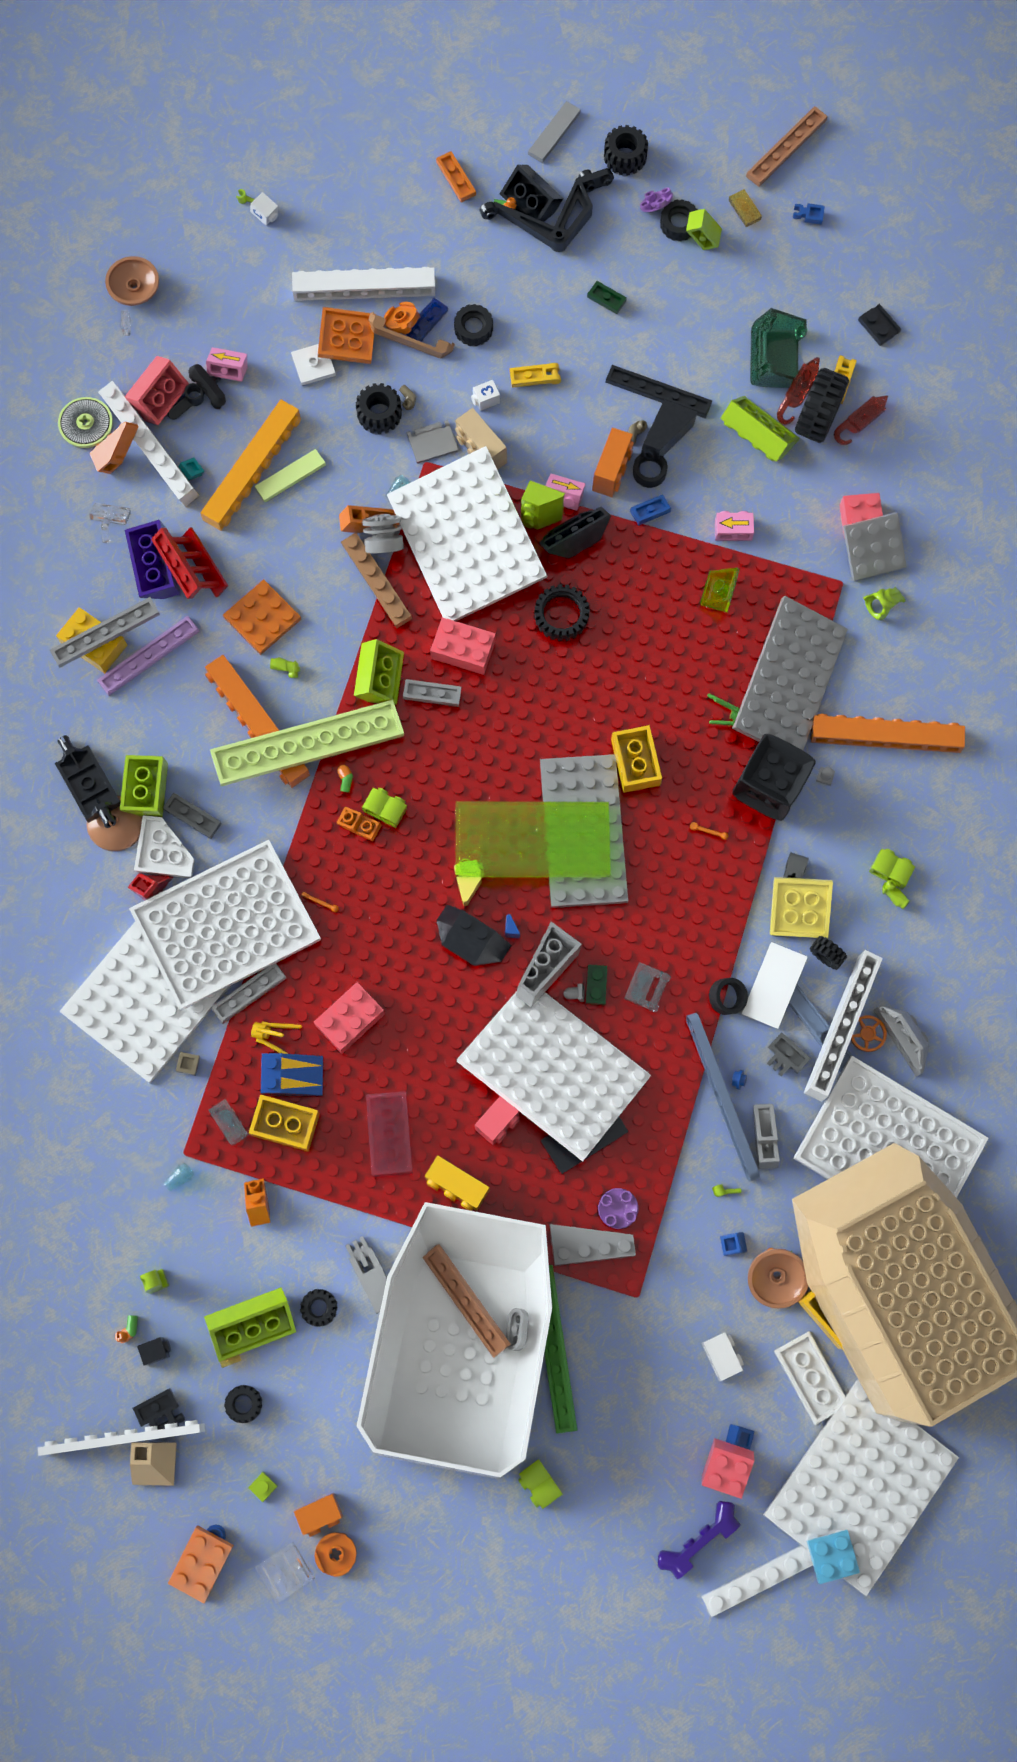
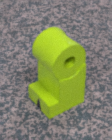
M163 1269L158 1271L152 1270L140 1276L146 1293L152 1294L169 1287Z

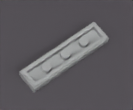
M566 101L528 150V155L543 163L579 116L581 109Z
M274 963L213 1005L211 1009L221 1023L224 1024L287 978L278 965Z

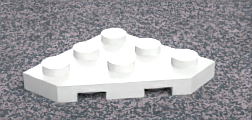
M143 815L134 871L146 874L192 878L195 860L162 817Z

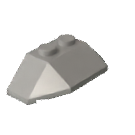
M882 1005L878 1006L873 1011L885 1025L886 1031L915 1076H919L924 1072L929 1049L927 1036L924 1032H920L916 1026L918 1025L916 1019L909 1015L908 1012Z

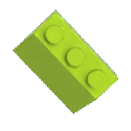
M530 480L521 499L522 524L530 529H540L561 521L563 518L565 493Z
M377 639L362 643L354 696L373 703L393 700L394 705H396L404 652Z
M125 755L120 811L142 817L145 815L163 818L168 762L163 756Z

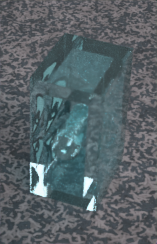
M226 1099L209 1109L210 1114L232 1146L249 1135Z

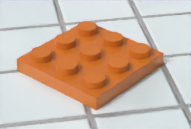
M323 307L318 357L371 364L374 333L368 320L371 313Z
M264 579L223 614V618L260 655L301 620V616Z

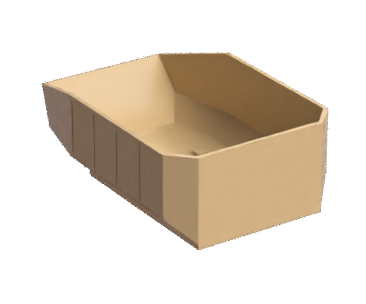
M893 1143L792 1199L807 1284L812 1293H815L818 1305L832 1331L840 1340L844 1349L843 1352L877 1414L906 1423L933 1427L1017 1377L1016 1302L1001 1278L963 1205L918 1155Z

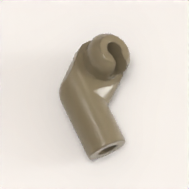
M403 385L399 389L405 397L402 405L406 410H411L415 406L416 395L406 385Z
M644 420L637 421L629 427L628 433L633 434L632 441L634 444H636L637 435L647 429V422Z

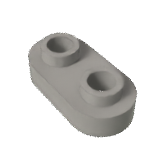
M514 1308L509 1313L506 1338L511 1344L508 1347L510 1350L519 1351L525 1346L529 1316L524 1309Z

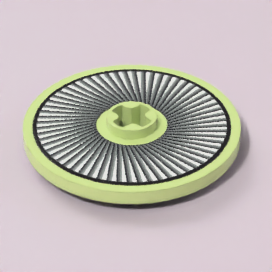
M81 397L72 400L62 409L58 418V427L62 437L69 444L80 448H90L100 444L110 434L113 426V418L109 408L102 401L92 397Z

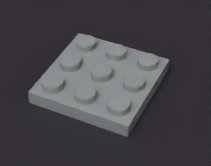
M895 512L843 526L852 580L855 581L907 567L898 513Z

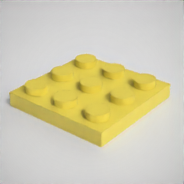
M774 877L770 935L814 938L823 936L828 938L833 881Z

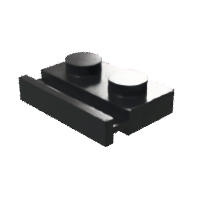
M880 303L875 308H871L859 316L858 319L879 346L892 339L901 331V328Z

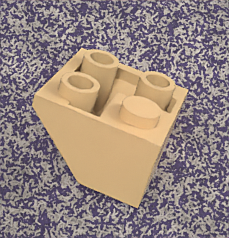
M132 1442L130 1453L132 1485L174 1486L177 1442Z

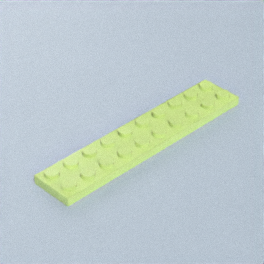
M390 700L210 749V753L220 785L225 786L403 737L404 731L394 702Z

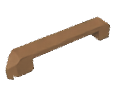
M371 312L368 319L373 333L440 359L450 354L455 346L453 342L451 345L449 342L440 339L436 347L386 329L384 328L386 319L374 315V312Z

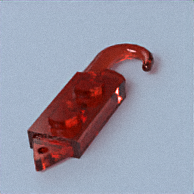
M819 357L802 365L786 392V397L777 411V419L781 424H790L795 419V416H792L790 419L785 420L783 414L788 406L796 408L802 405L819 372Z
M888 395L871 397L848 416L834 431L836 442L841 445L850 444L852 440H842L840 434L845 429L853 433L861 432L885 412Z

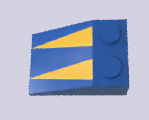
M284 1053L262 1054L261 1094L264 1096H323V1056Z

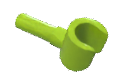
M243 189L238 190L241 196H236L240 204L252 203L255 200L247 196Z
M723 1184L712 1187L716 1197L742 1192L741 1188L725 1190Z

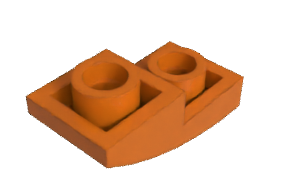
M348 807L343 809L337 821V824L371 841H374L382 826L380 822L365 817L362 813Z

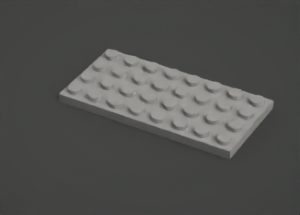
M787 596L782 597L732 729L760 742L764 734H771L804 750L813 726V717L817 715L848 629Z
M615 754L540 759L551 908L628 903Z

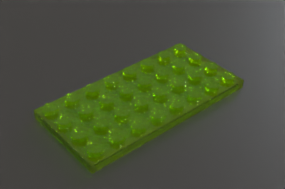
M456 801V877L611 876L609 802Z

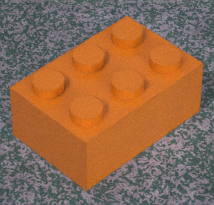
M611 428L594 473L592 491L612 498L614 492L619 491L622 476L624 477L627 470V462L630 461L633 454V434Z

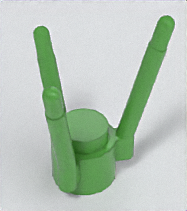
M708 693L707 696L732 710L730 719H733V721L710 720L709 723L733 726L740 708Z

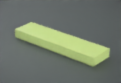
M314 449L255 485V489L263 501L267 502L326 466V463L318 451Z

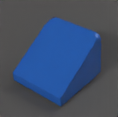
M507 914L505 936L507 938H520L517 926L511 915Z
M743 1232L720 1236L724 1256L747 1252Z
M730 1424L726 1442L750 1450L755 1431Z

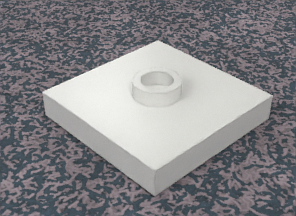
M319 344L291 352L302 386L336 376L331 359L318 357Z

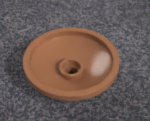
M129 256L119 259L111 265L106 274L105 284L109 295L115 301L123 305L135 306L147 302L155 295L159 287V275L155 266L147 259Z
M119 806L110 811L112 816L116 818L114 826L109 820L108 822L111 827L105 828L100 817L90 823L87 822L88 834L97 846L107 851H122L138 841L143 817L120 811Z
M770 1249L758 1255L751 1263L748 1271V1285L752 1295L761 1304L770 1308H786L797 1303L804 1296L808 1288L803 1260L795 1253L786 1249ZM776 1271L780 1272V1275L777 1277L773 1275Z

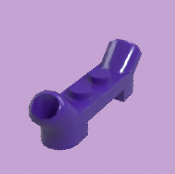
M725 1501L716 1503L715 1522L711 1526L709 1524L705 1525L699 1531L700 1535L695 1540L690 1538L686 1541L681 1552L661 1550L658 1554V1568L671 1571L676 1579L684 1576L694 1567L689 1561L692 1556L719 1533L727 1539L741 1526L734 1517L735 1505L732 1502Z

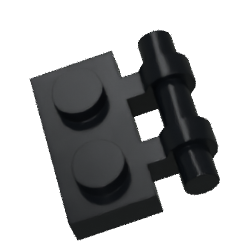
M171 1388L132 1408L141 1427L149 1423L150 1427L157 1426L158 1430L165 1429V1424L177 1423L179 1426V1423L185 1420L183 1413L175 1416L172 1412L179 1405ZM166 1415L168 1420L158 1425L156 1419Z

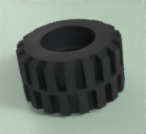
M621 125L618 126V129L613 128L612 133L609 132L607 134L604 146V161L609 169L612 168V172H619V175L626 174L628 176L630 173H637V170L640 171L645 166L648 140H646L647 136L642 134L643 131L641 129L637 130L635 126L629 127V125H625V127H622ZM629 148L633 151L630 153L621 152L619 149Z
M373 383L371 387L369 385L366 386V390L362 389L360 395L356 398L357 418L360 425H363L366 431L370 429V433L373 434L375 431L378 434L385 431L386 434L389 432V429H395V424L398 425L402 417L400 396L389 385L385 387L384 383H380V385ZM377 404H383L388 407L382 413L370 411V408Z

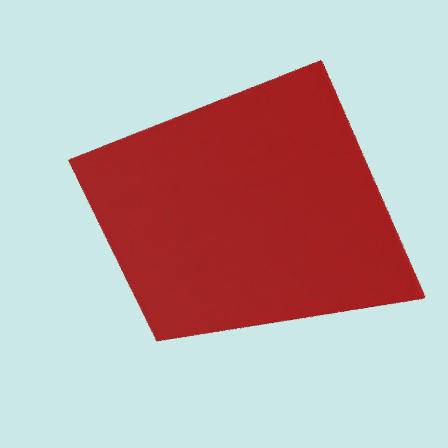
M425 462L419 478L443 466ZM504 484L521 519V499L525 490ZM579 506L577 511L564 507L561 521L540 529H530L524 526L547 578L456 621L496 633V642L483 675L431 659L430 650L441 622L442 614L404 531L401 529L399 535L403 537L404 549L392 553L385 577L412 616V619L396 628L378 599H376L361 645L364 642L377 639L404 652L397 704L395 705L404 736L320 759L283 867L321 940L277 962L276 964L287 979L229 1020L183 1153L185 1156L253 1178H264L266 1182L409 1227H413L425 1202L467 1210L461 1206L462 1202L458 1199L452 1201L444 1196L445 1191L439 1188L436 1191L427 1185L425 1175L436 1157L440 1156L490 1188L478 1211L474 1209L472 1211L546 1225L548 1263L553 1265L555 1273L637 1298L642 1290L704 1073V1066L689 1030L686 1016L693 1013L698 1014L711 1046L720 1014L712 1008L709 1002V991L714 982L719 979L731 978L776 819L770 818L744 804L732 794L734 786L738 782L759 742L732 729V725L710 724V720L733 721V719H730L731 709L715 702L707 694L710 693L740 708L781 598L787 596L833 621L843 582L649 525L641 524L638 526L635 521L611 515L601 540L592 547L581 551L569 559L549 554L539 544L545 534L572 517L593 510L583 506ZM558 584H562V587H565V585H570V588L575 587L577 591L580 590L583 593V596L587 598L589 603V620L585 630L583 629L580 635L578 634L574 639L570 638L569 641L565 639L558 641L556 638L552 640L550 636L546 637L544 632L541 633L536 625L534 615L536 601L539 595L544 593L545 589L548 588L549 590L553 585L555 587ZM558 597L546 604L544 616L551 626L565 629L577 623L580 617V610L573 600ZM361 645L336 715L379 704L367 702L354 696ZM405 680L460 686L462 690L459 707L403 699ZM650 725L662 776L661 785L623 793L617 768L628 903L551 908L540 759L613 755L612 732ZM341 765L348 766L353 774L350 792L340 791L342 780L337 770ZM373 788H382L388 792L390 797L395 798L397 796L405 801L407 810L397 828L370 816L362 810ZM345 807L358 811L363 816L381 823L382 826L374 841L361 837L337 824ZM692 822H695L698 826L713 831H717L720 833L726 832L728 833L729 837L728 839L723 840L720 836L713 835L698 829L691 830L690 824ZM477 860L478 866L482 865L484 876L481 877V884L469 904L463 906L454 865ZM305 892L332 906L337 905L339 910L332 912L330 908L306 899L301 894ZM446 905L453 906L470 914L495 930L512 945L502 962L473 966L442 946L436 920ZM507 914L511 915L517 926L520 938H507L505 936ZM550 922H553L582 945L579 955L545 993L651 1075L619 1116L629 1132L562 1175L540 1142L549 1134L520 1111L519 1122L513 1129L509 1127L505 1131L506 1137L499 1144L496 1142L492 1145L475 1130V1124L500 1095L457 1062L458 1057L516 993L518 985L538 949ZM588 965L608 966L605 1005L586 1004ZM261 971L245 978L242 982V985L251 978H253L255 975L260 973ZM358 982L383 1008L385 1015L341 1054L315 1026L314 1021ZM578 984H583L585 1002H580L578 999H566L564 997V990L566 988L578 987ZM728 985L723 986L720 992L722 1004L724 1003ZM264 1021L268 1023L302 1025L301 1029L269 1027L272 1031L283 1033L284 1037L269 1035V1038H264V1040L279 1047L288 1054L323 1056V1096H268L319 1111L320 1115L309 1152L257 1138L249 1134L259 1097L262 1095V1054L278 1053L268 1046L256 1042L257 1038L251 1037L255 1022L262 1023ZM615 1188L629 1191L634 1195L638 1203V1214L635 1221L622 1229L607 1226L601 1220L598 1212L601 1197L607 1191ZM553 1224L631 1234L634 1238L636 1255L634 1257L554 1266L549 1226Z

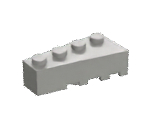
M550 922L538 949L518 985L516 996L532 1007L579 955L582 944L553 922Z
M553 1224L549 1226L554 1266L634 1257L636 1255L634 1238L631 1234Z

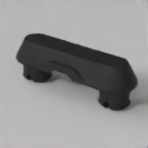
M195 364L191 366L188 370L189 378L201 386L206 396L210 399L211 405L215 409H220L226 403L225 394L201 365Z

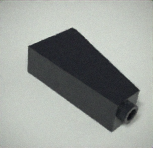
M664 399L643 443L640 456L658 462L694 426L698 412Z

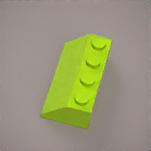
M746 396L732 400L720 418L724 421L725 426L736 430L741 438L749 440L755 449L762 450L771 461L777 462L783 459L800 439Z
M281 1287L204 1316L219 1362L296 1333L289 1304Z

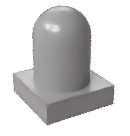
M820 767L816 782L831 786L835 771L830 767Z
M578 984V987L566 988L564 990V997L585 1002L584 985Z

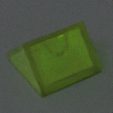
M737 567L709 571L700 604L705 607L728 612L740 569Z

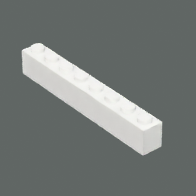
M434 267L292 272V292L294 301L435 296Z
M111 381L98 391L121 423L129 422L139 426L133 439L181 503L186 507L200 495L137 411L127 401L118 386Z
M864 950L858 956L804 1094L821 1102L829 1096L880 967L882 957L867 950Z

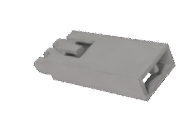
M362 1236L360 1237L362 1246L359 1247L356 1240L353 1241L355 1250L352 1251V1247L349 1244L345 1246L351 1256L349 1261L376 1314H378L382 1305L387 1276L372 1247L369 1248ZM366 1257H368L373 1269L365 1273L360 1260L363 1266L366 1267L369 1265Z

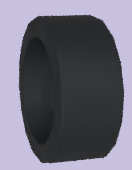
M639 454L633 465V477L636 482L647 488L657 487L662 484L668 469L664 456L658 462H655L661 468L660 474L649 478L642 475L639 468L643 462L652 460L641 457Z
M736 978L719 979L710 988L709 1002L712 1008L719 1014H737L747 1005V989ZM725 985H731L736 992V1003L731 1008L725 1007L720 999L721 989Z

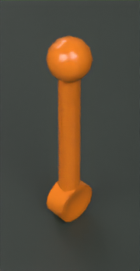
M692 822L690 824L691 830L698 829L713 835L720 836L723 840H726L729 837L728 833L726 832L720 833L717 831H713L698 826L695 822Z
M305 892L301 894L306 899L330 908L332 912L339 910L337 905L332 906Z

